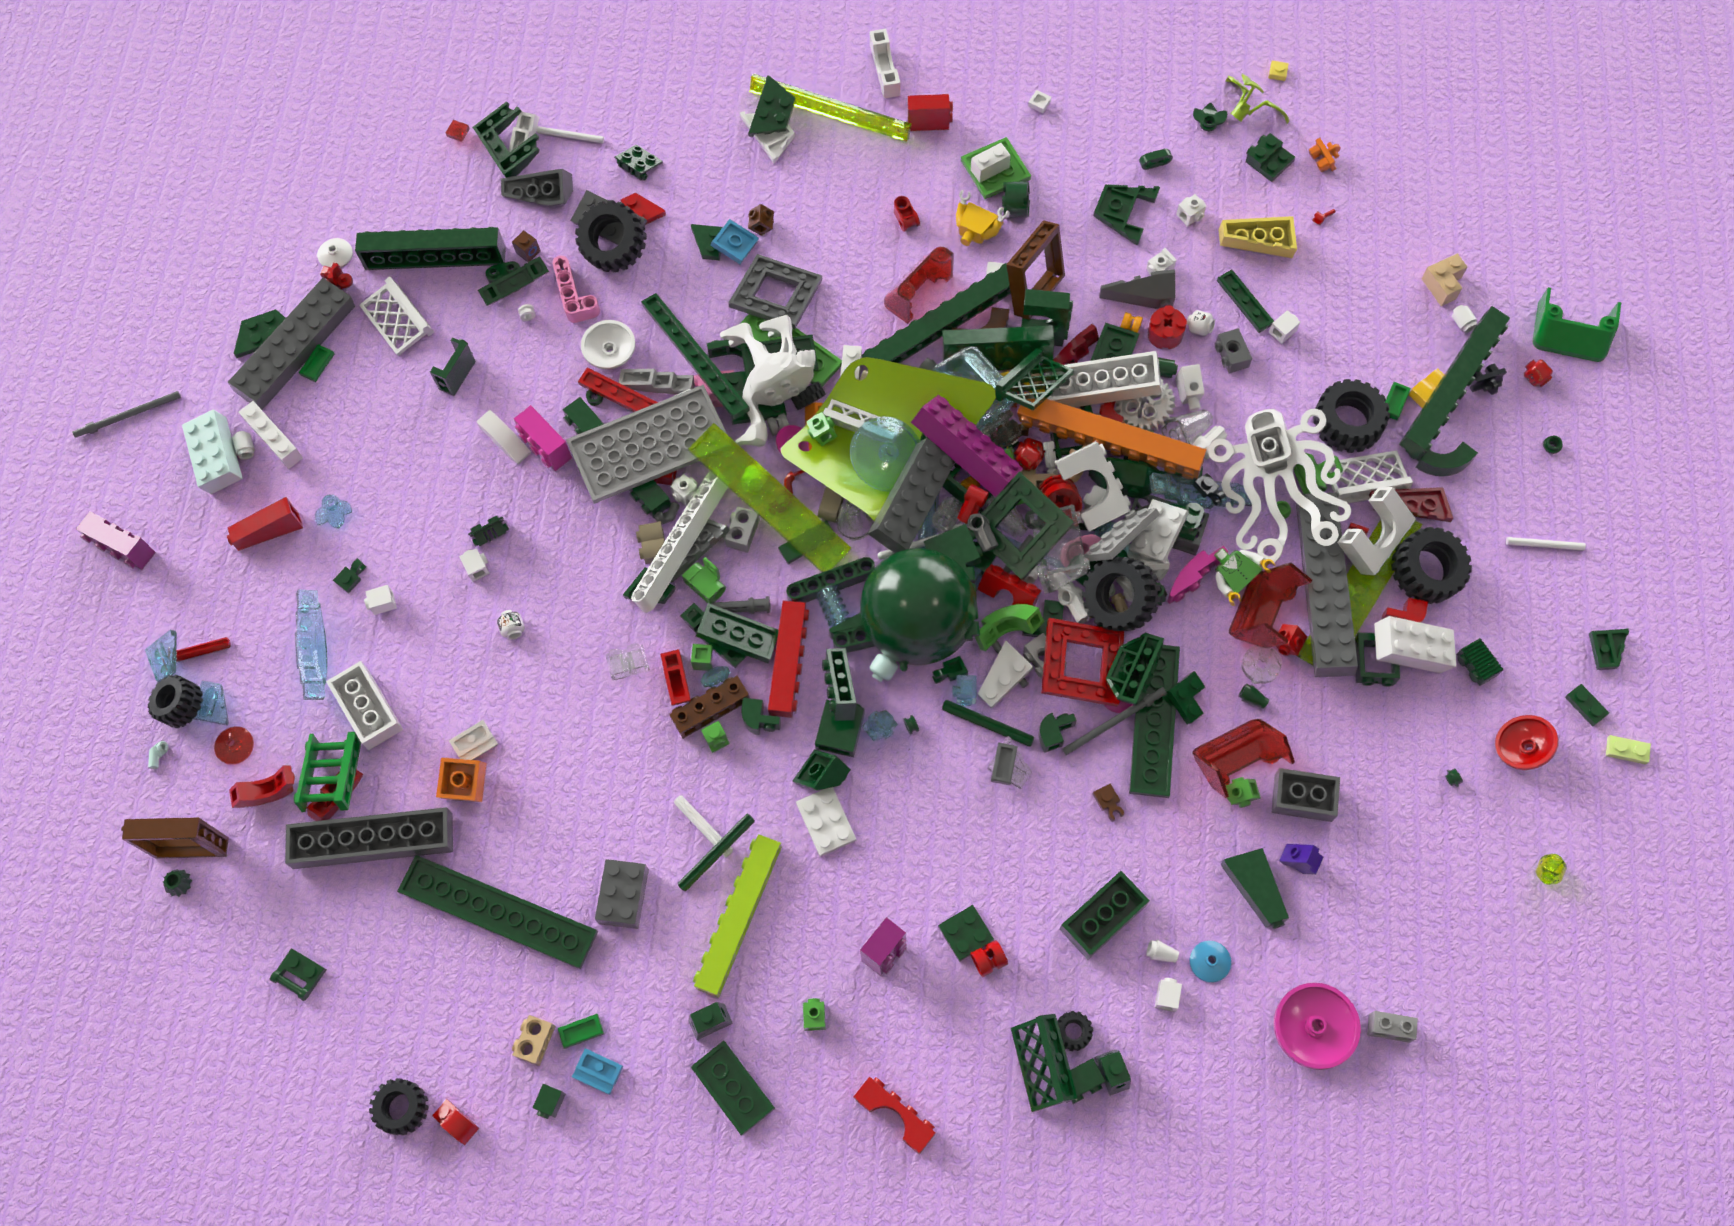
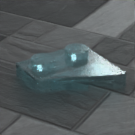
M202 681L200 691L203 692L201 697L203 702L200 705L201 709L197 712L198 715L193 719L228 726L229 721L223 686L218 683Z

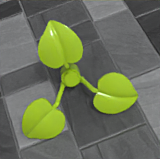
M1243 73L1241 76L1244 85L1228 75L1225 82L1237 84L1243 92L1240 101L1231 112L1235 118L1242 122L1247 114L1250 116L1254 111L1266 105L1278 110L1284 116L1286 123H1289V117L1284 110L1268 100L1249 110L1251 106L1246 102L1253 90L1256 88L1261 93H1264L1263 89ZM1245 85L1251 86L1250 91L1248 90V88H1247Z

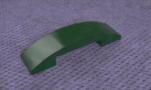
M539 256L499 280L480 288L478 292L486 306H489L534 282L549 271Z
M693 603L680 617L697 633L704 611ZM703 640L707 645H712L713 650L734 668L747 657L744 654Z

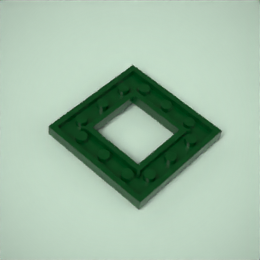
M1020 471L981 514L989 519V526L999 544L991 551L1021 580H1024L1075 524L1069 516ZM1021 500L1047 523L1022 552L997 529L998 525ZM978 518L975 522L977 528L982 525L981 518Z

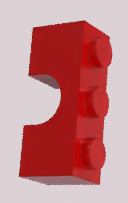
M992 564L985 570L977 590L992 598H995L1001 589L1008 590L1013 596L1012 605L1027 604L1035 606L1042 592L1036 585L1027 583L1017 575L1010 574L1000 566Z

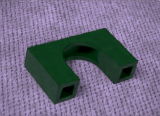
M1026 289L1023 315L1043 316L1050 319L1029 320L1022 318L1021 327L1052 325L1054 346L1063 347L1064 340L1068 338L1073 309L1070 293Z

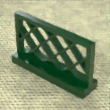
M1036 348L996 383L995 399L1001 402L1006 398L1034 411L1074 374V369L1043 357V351ZM1042 364H1045V365H1047V366H1049V367H1043V368H1041V365H1042ZM1052 372L1053 375H1044L1043 373ZM1032 374H1039V375H1040V376H1032V377H1031ZM1053 380H1055V383H1047V382H1046V381H1053ZM1041 381H1042L1043 384H1035V385H1034L1033 382H1041ZM1022 383H1029V384H1030V385H1023V386H1021ZM1044 389H1045V392H1038V393L1036 392V390H1044ZM1023 391H1032L1033 393L1024 394ZM1012 392H1019L1020 394H1015V395H1014V394H1011V393H1012ZM1026 399H1035V401L1032 403Z
M1056 1014L1040 1015L1036 1019L1011 1027L1031 1111H1039L1078 1099ZM1036 1024L1038 1025L1039 1036L1033 1032ZM1021 1029L1027 1033L1024 1041L1020 1038L1019 1030ZM1031 1037L1037 1041L1034 1049L1029 1046ZM1041 1045H1043L1045 1057L1039 1054ZM1026 1050L1032 1054L1029 1062L1025 1058ZM1037 1058L1042 1061L1040 1070L1034 1067ZM1047 1066L1049 1067L1050 1078L1044 1074ZM1032 1071L1038 1075L1035 1084L1030 1078ZM1042 1079L1048 1083L1045 1091L1039 1088ZM1052 1088H1054L1057 1100L1050 1096ZM1037 1092L1043 1096L1040 1105H1037L1036 1101Z

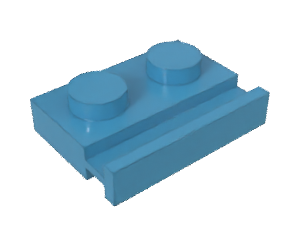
M585 1048L571 1077L610 1095L624 1066Z

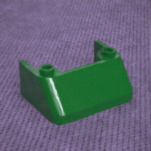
M1548 287L1537 306L1532 340L1534 347L1538 350L1584 360L1603 361L1609 353L1619 327L1622 303L1617 302L1609 315L1604 316L1599 321L1598 326L1562 319L1563 310L1561 307L1549 303L1551 288Z

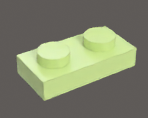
M1610 735L1607 737L1606 756L1648 764L1651 744Z

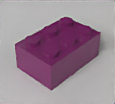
M886 917L860 949L861 961L879 976L883 973L887 974L894 966V959L896 957L900 958L907 949L906 932Z

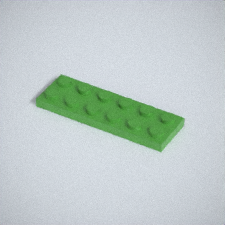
M748 314L741 322L748 323L751 326L753 337L758 342L782 339L781 336L769 338V331H762L759 325L767 321L765 319ZM797 328L795 330L792 329V337L806 335ZM814 341L819 369L814 371V376L810 383L813 384L819 381L823 387L841 367L842 360Z

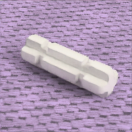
M1044 442L1043 449L1046 450L1044 456L1046 468H1048L1047 474L1058 475V469L1055 467L1056 454L1053 451L1055 449L1054 442Z

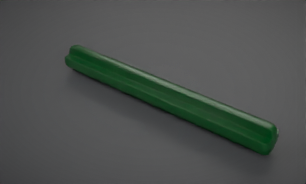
M945 700L942 705V710L1026 746L1030 747L1034 741V736L949 700Z
M746 814L678 882V886L683 891H687L755 822L754 818L750 814Z

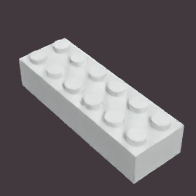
M1152 351L1064 365L1074 369V374L1047 399L1071 407L1161 395L1162 388L1157 352ZM1053 380V381H1046V382H1047V383H1055V380Z

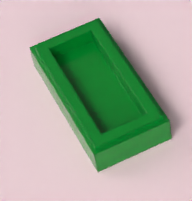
M318 344L299 371L300 376L316 382L335 353Z
M1393 382L1385 401L1389 405L1388 412L1390 413V418L1396 421L1400 417L1411 388L1397 382Z
M598 1014L558 1028L564 1049L604 1035Z

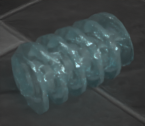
M837 585L826 586L816 595L819 605L822 607V612L825 614V619L828 621L827 624L831 628L851 618H845L849 615V611H842L846 608V605L840 604L843 602V598L838 597L841 594L840 591H834L838 588Z

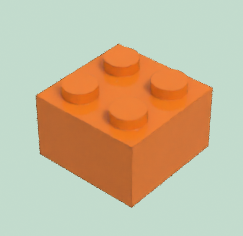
M441 758L436 798L482 802L487 763L478 760Z

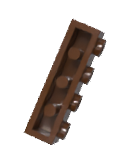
M737 675L734 678L729 677L725 679L723 684L718 687L709 688L702 696L693 697L686 705L675 707L669 715L680 736L684 739L742 706L743 698H750Z

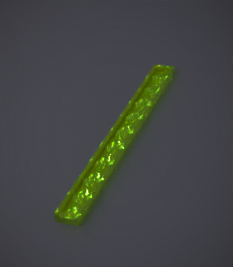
M753 74L751 76L749 92L761 95L767 77ZM776 81L796 98L794 105L796 107L905 142L909 139L911 123Z

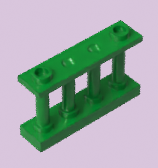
M348 732L347 739L344 742L319 743L314 734H309L308 741L305 743L306 752L297 793L294 794V803L301 812H306L308 802L334 801L340 811L349 810L361 749V741L356 732ZM344 750L343 757L340 759L317 760L318 751ZM341 767L340 773L337 776L313 777L315 768ZM337 784L334 793L309 794L311 785Z

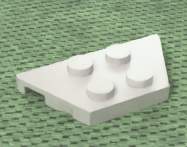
M745 111L740 112L741 119L750 129L755 113L745 114ZM788 124L785 132H773L766 135L760 133L754 134V137L771 161L775 163L794 139L795 134Z

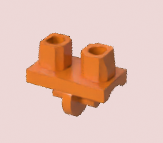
M1319 137L1315 140L1316 145L1309 149V154L1312 159L1322 155L1323 159L1316 162L1321 172L1329 168L1331 171L1337 169L1334 158L1337 159L1340 156L1338 152L1341 147L1339 144L1333 145L1329 142L1327 143V149Z

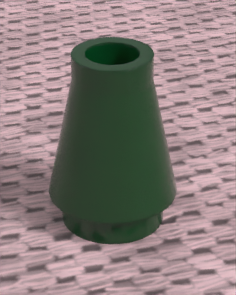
M1246 683L1238 695L1242 699L1241 701L1261 707L1262 709L1269 702V699L1252 684Z

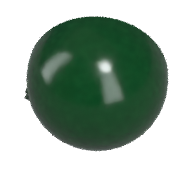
M925 548L906 549L885 558L870 573L861 594V619L871 642L880 652L894 661L908 665H927L949 657L966 641H973V637L980 636L979 622L974 621L978 619L976 584H972V582H975L974 567L958 564L943 553Z

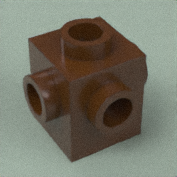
M759 204L749 211L748 229L761 236L773 229V210Z

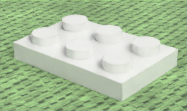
M1152 499L1148 509L1157 508L1160 515L1133 539L1129 551L1165 564L1185 522L1188 511Z
M833 787L823 789L796 801L820 857L856 841V837Z

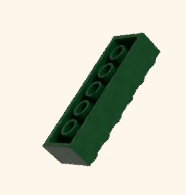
M1052 325L942 330L944 373L1012 370L1036 348L1043 351V357L1053 360L1054 334ZM1042 364V365H1041V368H1043V367H1049V366H1047V365H1045V364Z

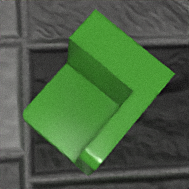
M693 644L691 655L693 670L712 671V645Z

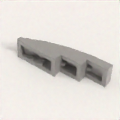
M621 369L618 382L633 390L664 394H679L688 389H693L695 386L694 375H676L674 372H657L655 369Z

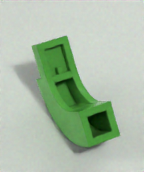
M1027 604L1006 606L992 612L981 620L983 627L980 629V636H976L975 639L980 650L986 651L999 637L1008 632L1024 631L1033 634L1044 623L1038 607Z

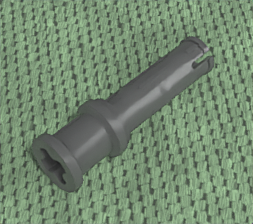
M769 596L763 599L750 597L745 601L712 602V605L733 613L749 612L754 614L755 612H771Z

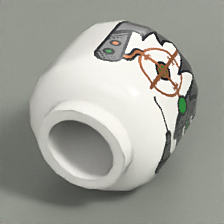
M506 610L497 619L501 636L509 640L519 638L525 629L522 617L518 612Z

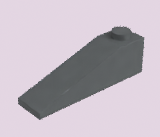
M564 169L501 178V195L503 197L546 206L566 204L573 192L572 174Z
M1175 269L1151 272V276L1141 278L1139 275L1129 282L1120 280L1101 285L1099 298L1154 309L1163 308L1167 305L1173 306L1175 301Z

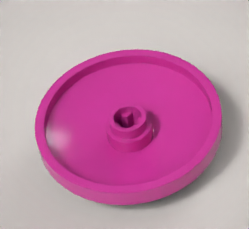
M1306 983L1293 988L1281 999L1274 1015V1031L1280 1047L1289 1058L1304 1067L1317 1070L1336 1067L1345 1062L1358 1046L1361 1025L1356 1008L1345 994L1330 985Z

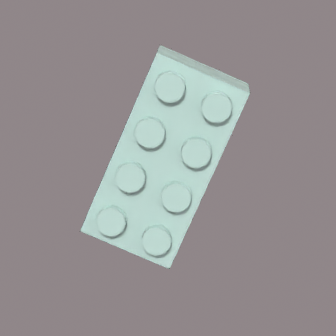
M213 409L182 425L199 488L213 494L243 479L225 416Z

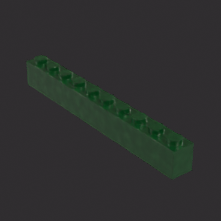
M1007 263L1003 264L997 271L988 273L981 281L974 282L965 291L958 292L952 299L942 302L936 309L929 310L920 319L913 320L904 329L897 330L888 339L881 340L875 347L867 349L861 357L881 359L900 364L942 337V330H952V327H959L1011 294Z
M1493 306L1484 313L1399 443L1401 447L1416 457L1422 452L1426 454L1433 445L1430 443L1431 440H1435L1441 432L1439 430L1440 426H1444L1450 417L1447 415L1457 408L1458 403L1456 401L1458 399L1461 400L1466 394V386L1469 387L1475 380L1473 375L1484 366L1482 361L1488 359L1492 353L1491 347L1494 348L1500 341L1498 336L1500 334L1503 335L1509 327L1507 325L1510 319L1509 316Z

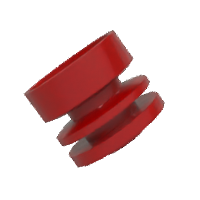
M1054 475L1043 481L1039 489L1067 516L1075 520L1081 513L1082 499L1073 480L1070 478L1064 480L1061 475Z

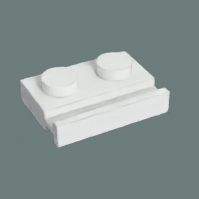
M484 720L449 740L458 757L466 760H474L498 745Z

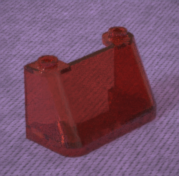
M940 246L921 258L885 295L884 305L886 309L908 324L913 319V313L910 310L912 308L910 300L915 296V292L927 279L936 283L938 279H945L948 282L953 277L954 253Z

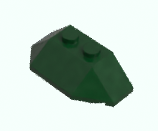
M1112 457L1105 458L1107 462L1111 461L1115 469L1112 473L1115 479L1119 478L1123 486L1120 489L1123 496L1143 498L1163 487L1165 472L1160 471L1151 464ZM1089 470L1088 476L1099 487L1107 490L1104 476L1096 470Z
M1145 632L1140 637L1120 646L1106 677V682L1117 700L1136 706L1144 698L1158 666L1164 638Z

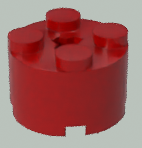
M1170 305L1156 310L1151 316L1148 327V339L1151 344L1160 349H1173L1177 347L1185 333L1187 324L1185 316Z

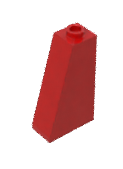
M285 497L227 527L229 532L227 539L231 546L234 545L240 551L303 528L299 512L289 499Z

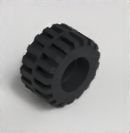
M168 675L167 678L161 679V682H158L151 691L152 694L148 699V712L153 719L170 727H184L198 715L197 712L201 709L200 705L203 702V698H201L203 692L200 691V686L179 675Z
M395 1078V1081L390 1079L386 1085L381 1084L379 1086V1091L375 1090L372 1094L375 1096V1099H370L369 1103L373 1105L372 1108H369V1113L373 1114L371 1120L383 1132L393 1135H407V1132L412 1133L416 1131L415 1127H420L423 1124L420 1122L422 1118L426 1119L427 1117L424 1113L425 1110L429 1109V1105H426L428 1098L424 1095L425 1091L419 1088V1085L400 1078ZM404 1094L409 1101L408 1110L402 1118L394 1120L389 1112L390 1104L395 1097Z

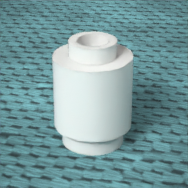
M1463 305L1456 307L1453 310L1452 318L1460 330L1465 333L1474 330L1477 325V319L1470 308Z
M245 431L237 432L232 437L236 455L243 460L252 458L255 449L251 434Z

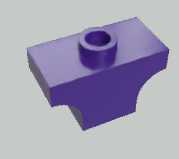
M1286 844L1279 862L1298 870L1302 874L1316 875L1324 857L1318 853L1320 849L1315 845Z

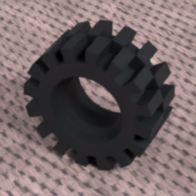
M818 381L808 386L797 396H792L791 400L796 409L799 410L822 398L826 393Z
M1066 1012L1058 1019L1065 1050L1079 1051L1082 1048L1084 1049L1092 1039V1023L1087 1019L1086 1015L1081 1014L1082 1012ZM1076 1023L1081 1027L1082 1034L1078 1039H1071L1066 1035L1065 1029L1068 1024Z

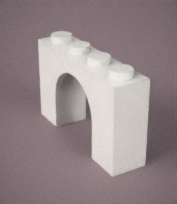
M1096 441L1055 461L1064 480L1085 470H1096L1106 480L1107 490L1104 498L1099 503L1080 513L1088 531L1130 512L1129 506H1131L1127 495L1123 496L1120 490L1123 486L1119 478H1114L1112 472L1115 469L1111 461L1107 462L1104 457L1107 453L1103 444L1099 445Z
M1378 487L1369 499L1370 504L1378 513L1382 522L1380 538L1374 545L1362 529H1347L1337 542L1360 574L1376 575L1416 520L1393 487Z

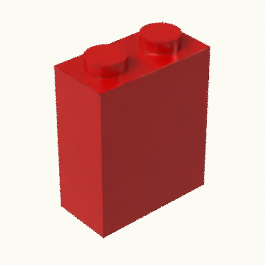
M949 94L908 96V131L949 130V123H953V101H949Z

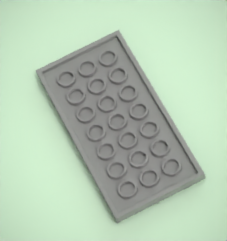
M704 385L566 439L594 504L733 448Z

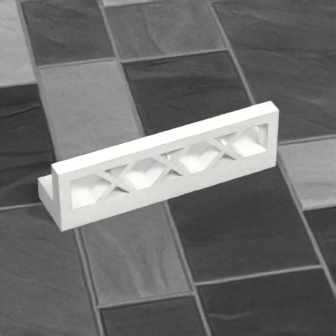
M831 399L828 408L825 407L823 412L827 417L830 416L833 419L835 425L893 446L901 427L900 424ZM833 406L840 407L843 414L833 411ZM856 413L861 420L849 417L848 415ZM869 420L876 421L878 427L870 425L865 422ZM890 426L895 428V430L892 433L882 428Z

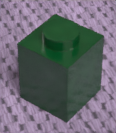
M542 1084L532 1107L538 1111L536 1115L548 1119L549 1116L556 1118L566 1093Z

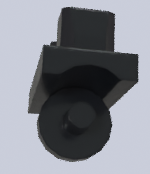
M1494 363L1486 367V374H1482L1479 371L1473 375L1475 380L1470 386L1472 392L1481 389L1484 392L1488 391L1491 395L1498 392V387L1502 386L1503 375L1507 371L1505 368L1499 369Z

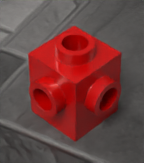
M1282 624L1273 644L1282 655L1298 656L1308 636L1298 625Z

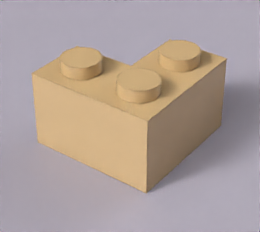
M1457 253L1427 267L1421 279L1440 306L1457 299L1462 290L1457 280L1462 278L1467 265Z

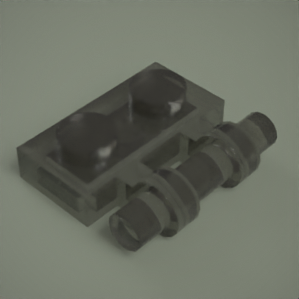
M1011 410L1000 413L996 420L992 423H987L985 428L981 430L983 434H989L991 441L1003 450L1022 436L1017 421L1013 419L1009 421V418L1013 416ZM1002 424V427L999 430H996V428Z

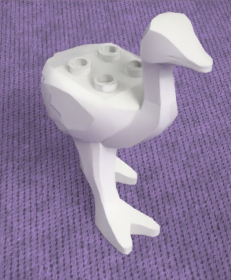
M788 315L764 321L759 325L762 331H769V338L781 336L782 347L780 352L768 353L765 345L754 339L751 326L748 323L738 324L720 333L721 339L729 340L730 347L747 343L755 364L747 378L742 396L750 409L747 414L750 417L751 426H749L745 434L735 441L736 446H765L768 436L767 426L758 409V404L779 405L792 398V396H797L800 392L804 391L813 379V369L816 360L815 350L799 351L796 355L797 350L792 340V323Z

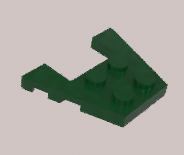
M1105 184L1093 216L1135 245H1138L1144 229L1127 224L1136 199L1139 198L1155 203L1160 187L1145 188V186L1138 185L1137 188L1128 187V185Z

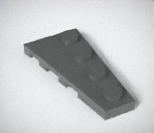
M708 519L672 578L671 583L730 531L726 525Z

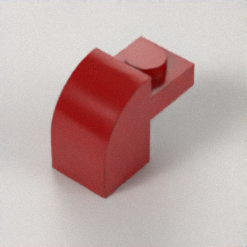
M1408 598L1404 603L1403 611L1387 607L1382 614V619L1392 616L1421 623L1426 616L1428 602Z

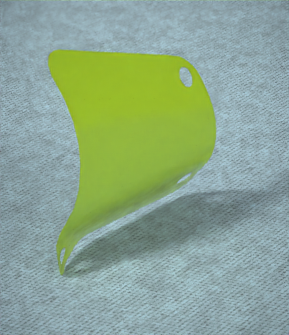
M860 358L850 363L844 370L831 393L815 415L824 412L825 407L828 408L831 399L900 424L901 427L893 446L837 425L833 428L838 437L821 446L816 439L811 438L807 431L809 426L806 424L782 446L781 453L785 459L863 510L875 521L916 444L920 442L922 432L911 423L919 410L937 395H940L953 408L959 410L969 422L976 425L992 406L996 398L995 389L986 382L881 359ZM860 365L868 368L867 377L863 380L855 378V370ZM833 406V411L843 414L840 407ZM856 413L848 415L849 417L861 420ZM869 420L865 422L870 425L878 427L876 421ZM890 426L882 428L892 433L895 430V428ZM802 441H807L812 445V449L810 451H802L799 449L798 444Z

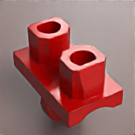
M333 263L332 267L323 266L320 273L321 277L327 279L339 289L349 288L353 284L352 276L343 273L338 263Z

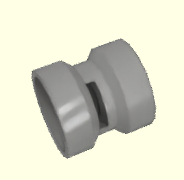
M785 413L778 415L777 418L771 417L767 419L772 436L777 435L780 429L789 425Z

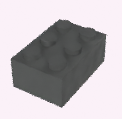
M1279 768L1274 777L1271 813L1333 822L1338 816L1340 777Z
M605 860L595 920L598 924L639 929L649 872L646 864Z

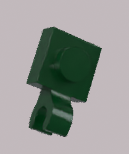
M357 558L352 563L350 569L345 566L333 581L349 594L361 581L358 575L367 566Z
M961 656L942 662L943 668L932 672L935 684L942 682L947 677L951 682L968 675V670Z

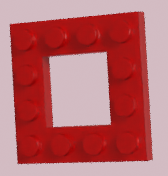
M1049 618L1047 620L1041 694L1117 707L1120 700L1116 699L1106 682V677L1120 646L1124 644V631L1107 630L1103 627ZM1067 642L1102 648L1100 682L1064 676Z

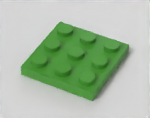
M1007 137L961 156L962 164L984 199L1003 192V182H1026L1031 180V174ZM1002 143L1010 154L1009 168L980 183L971 172V158Z

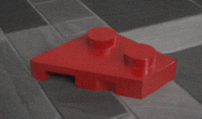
M636 192L620 199L621 203L628 206L637 215L647 220L646 224L666 216L663 208Z

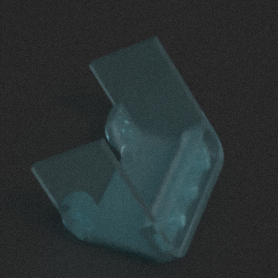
M968 346L940 362L932 370L986 382L992 385L994 389H996V383L1003 378L987 358L973 346ZM1006 398L1001 402L995 399L992 406L979 420L976 426L977 429L983 432L991 427L1015 402Z

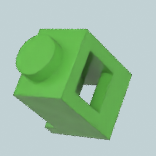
M719 721L701 730L712 753L730 744Z

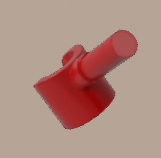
M1332 209L1324 214L1317 211L1312 221L1321 225L1325 218L1336 211Z

